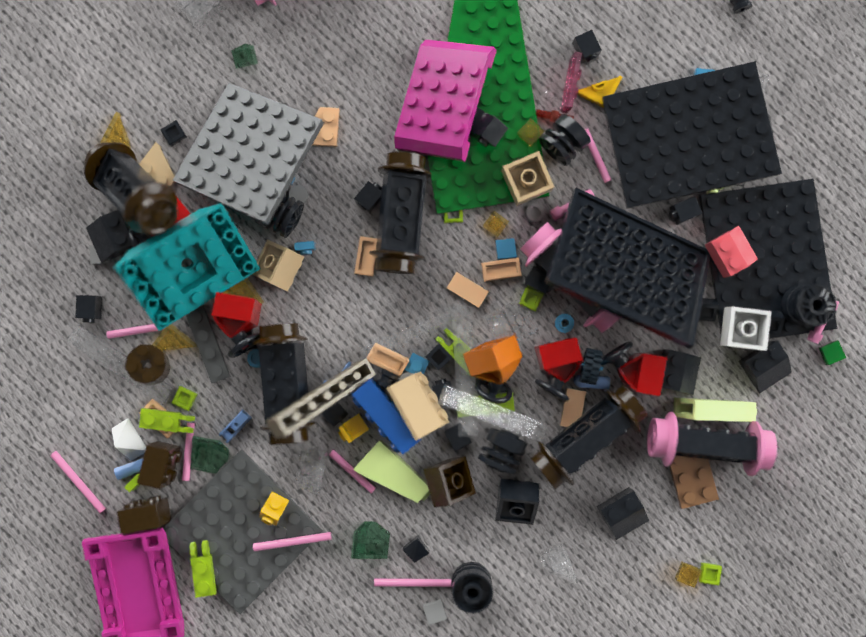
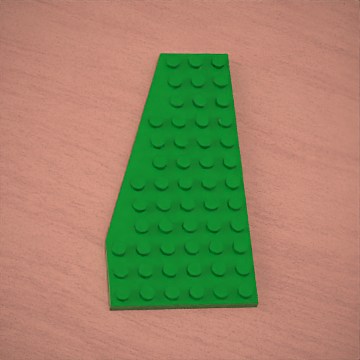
M454 0L447 42L490 46L497 50L492 69L488 68L477 107L495 116L508 127V130L496 147L489 145L484 147L478 143L476 138L469 135L468 141L470 146L465 162L428 155L437 215L514 203L501 172L502 167L538 151L544 161L542 146L539 142L540 134L518 0ZM549 192L534 199L549 197Z

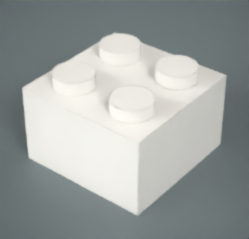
M724 307L720 346L767 351L771 311Z

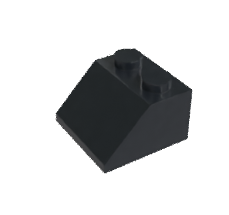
M119 210L100 216L86 227L101 263L126 254L134 248L128 235L129 227Z
M768 341L767 351L755 350L738 361L758 393L763 392L792 373L789 356L779 341Z
M663 349L662 356L667 357L662 388L693 395L701 357Z
M501 479L498 489L495 521L533 525L539 506V483Z
M630 487L596 506L616 540L649 521L641 501Z

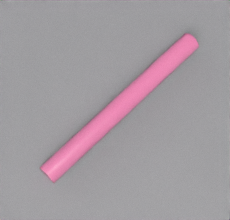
M57 451L53 452L50 457L99 514L106 510L104 505Z
M331 532L253 543V550L260 551L331 540L332 537Z
M374 578V587H451V579Z

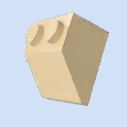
M267 240L257 260L261 269L253 273V275L288 291L293 284L298 269L302 265L304 256Z

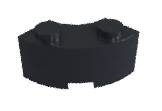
M477 107L469 135L476 138L478 143L484 147L488 145L496 147L508 130V127L495 116Z

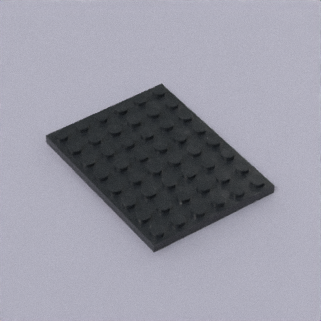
M756 61L602 97L626 209L782 174Z
M814 178L699 195L706 243L739 226L758 258L747 268L726 278L722 277L712 257L710 258L714 296L719 304L717 315L720 334L722 332L724 307L782 312V297L791 287L817 284L831 290ZM836 315L826 323L823 331L838 329ZM785 318L781 334H769L768 339L806 334L810 330L814 331L816 326L795 325Z
M576 187L572 192L545 284L691 349L695 343L711 255L706 248Z

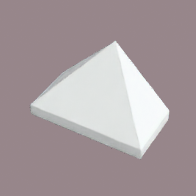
M129 418L112 428L115 448L129 460L133 461L145 453L146 446Z

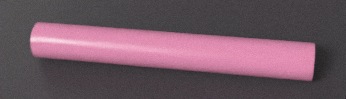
M585 129L591 140L587 146L604 183L611 181L610 175L589 129Z
M154 324L107 331L106 334L107 338L110 339L159 330Z
M188 422L187 426L194 428L195 423ZM194 430L193 433H186L182 481H190Z
M333 449L329 456L369 493H372L376 487L361 474L353 470L354 467Z

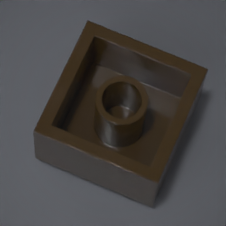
M162 441L148 444L136 484L160 490L174 482L177 471H175L176 463L180 462L182 452H180L181 446Z
M466 456L450 458L423 469L433 507L451 506L476 494Z
M161 495L150 497L144 501L142 499L130 501V503L124 504L123 508L117 511L121 535L158 528L172 520L168 498H161Z

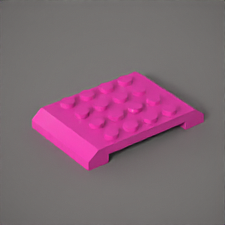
M425 40L420 45L394 135L395 148L400 151L465 162L470 146L468 137L488 68L492 69L497 50L490 46Z
M163 528L123 535L114 534L86 538L81 542L85 561L89 560L104 628L101 633L102 637H184V619L167 534Z

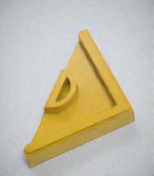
M622 76L605 80L580 90L578 89L575 94L604 108L602 97L615 93Z

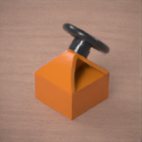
M515 335L487 341L463 354L470 375L479 378L475 383V389L479 396L492 403L508 402L512 397V390L506 381L514 373L523 357ZM481 384L488 389L489 395L481 389ZM498 393H507L505 397H495Z

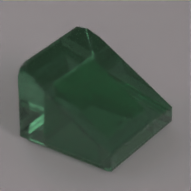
M245 43L231 50L236 69L258 63L253 45Z

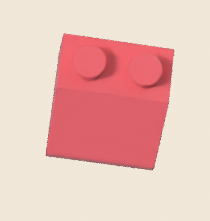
M739 226L705 244L723 278L738 273L758 259Z

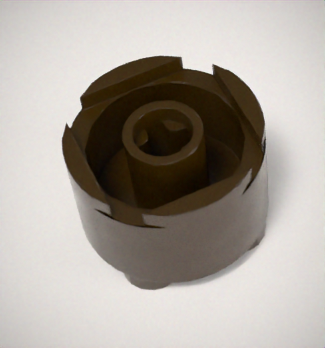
M140 344L128 354L125 370L130 378L146 386L159 384L167 378L170 372L169 358L166 353L156 346ZM147 362L151 364L150 368L145 366Z

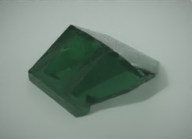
M193 436L190 469L217 473L228 460L229 449L220 440Z
M364 521L354 531L351 558L387 559L390 532L375 521Z

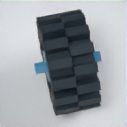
M586 348L583 362L580 365L582 366L580 382L592 385L597 384L600 370H603V367H601L603 351Z

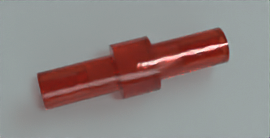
M536 109L537 117L550 119L549 121L555 122L561 116L559 111L552 110L550 112Z

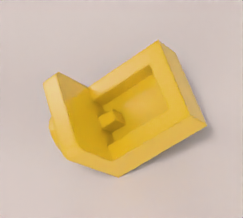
M358 413L338 427L340 430L338 434L344 442L347 440L348 443H351L354 439L368 431L369 427L360 413Z
M271 492L260 511L259 518H261V521L270 526L272 524L277 526L289 500Z

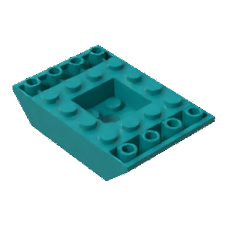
M222 204L195 211L173 224L167 231L156 234L129 250L114 266L159 331L213 299L216 292L222 293L261 269ZM189 258L192 260L190 266H181V262L184 259Z

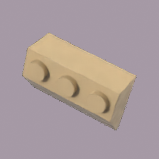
M422 372L412 374L387 387L415 441L449 423L446 411L441 408L437 395L429 387L428 379Z

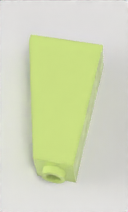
M674 397L673 412L676 417L691 420L752 422L756 421L757 402Z
M381 439L353 469L355 472L417 503L421 499L423 501L426 500L430 495L427 482Z

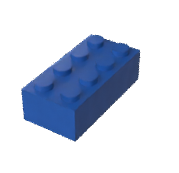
M373 378L369 379L352 394L354 397L352 401L358 408H364L367 412L365 414L367 419L379 426L377 430L384 438L388 437L391 440L390 445L396 453L401 452L404 455L421 440L420 438L415 441L397 406Z

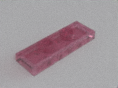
M575 52L569 59L560 110L562 113L567 114L573 108L574 99L578 95L576 85L582 73V70L579 69L582 56L580 52Z

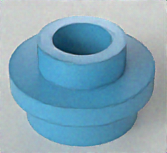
M561 314L555 319V327L558 331L567 333L573 329L574 320L569 314ZM564 319L568 321L566 327H563L561 324Z

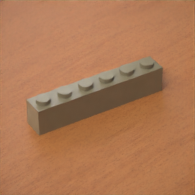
M367 358L357 361L265 422L276 439L287 436L368 381L376 373Z

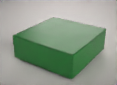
M839 340L819 347L826 365H831L846 358Z

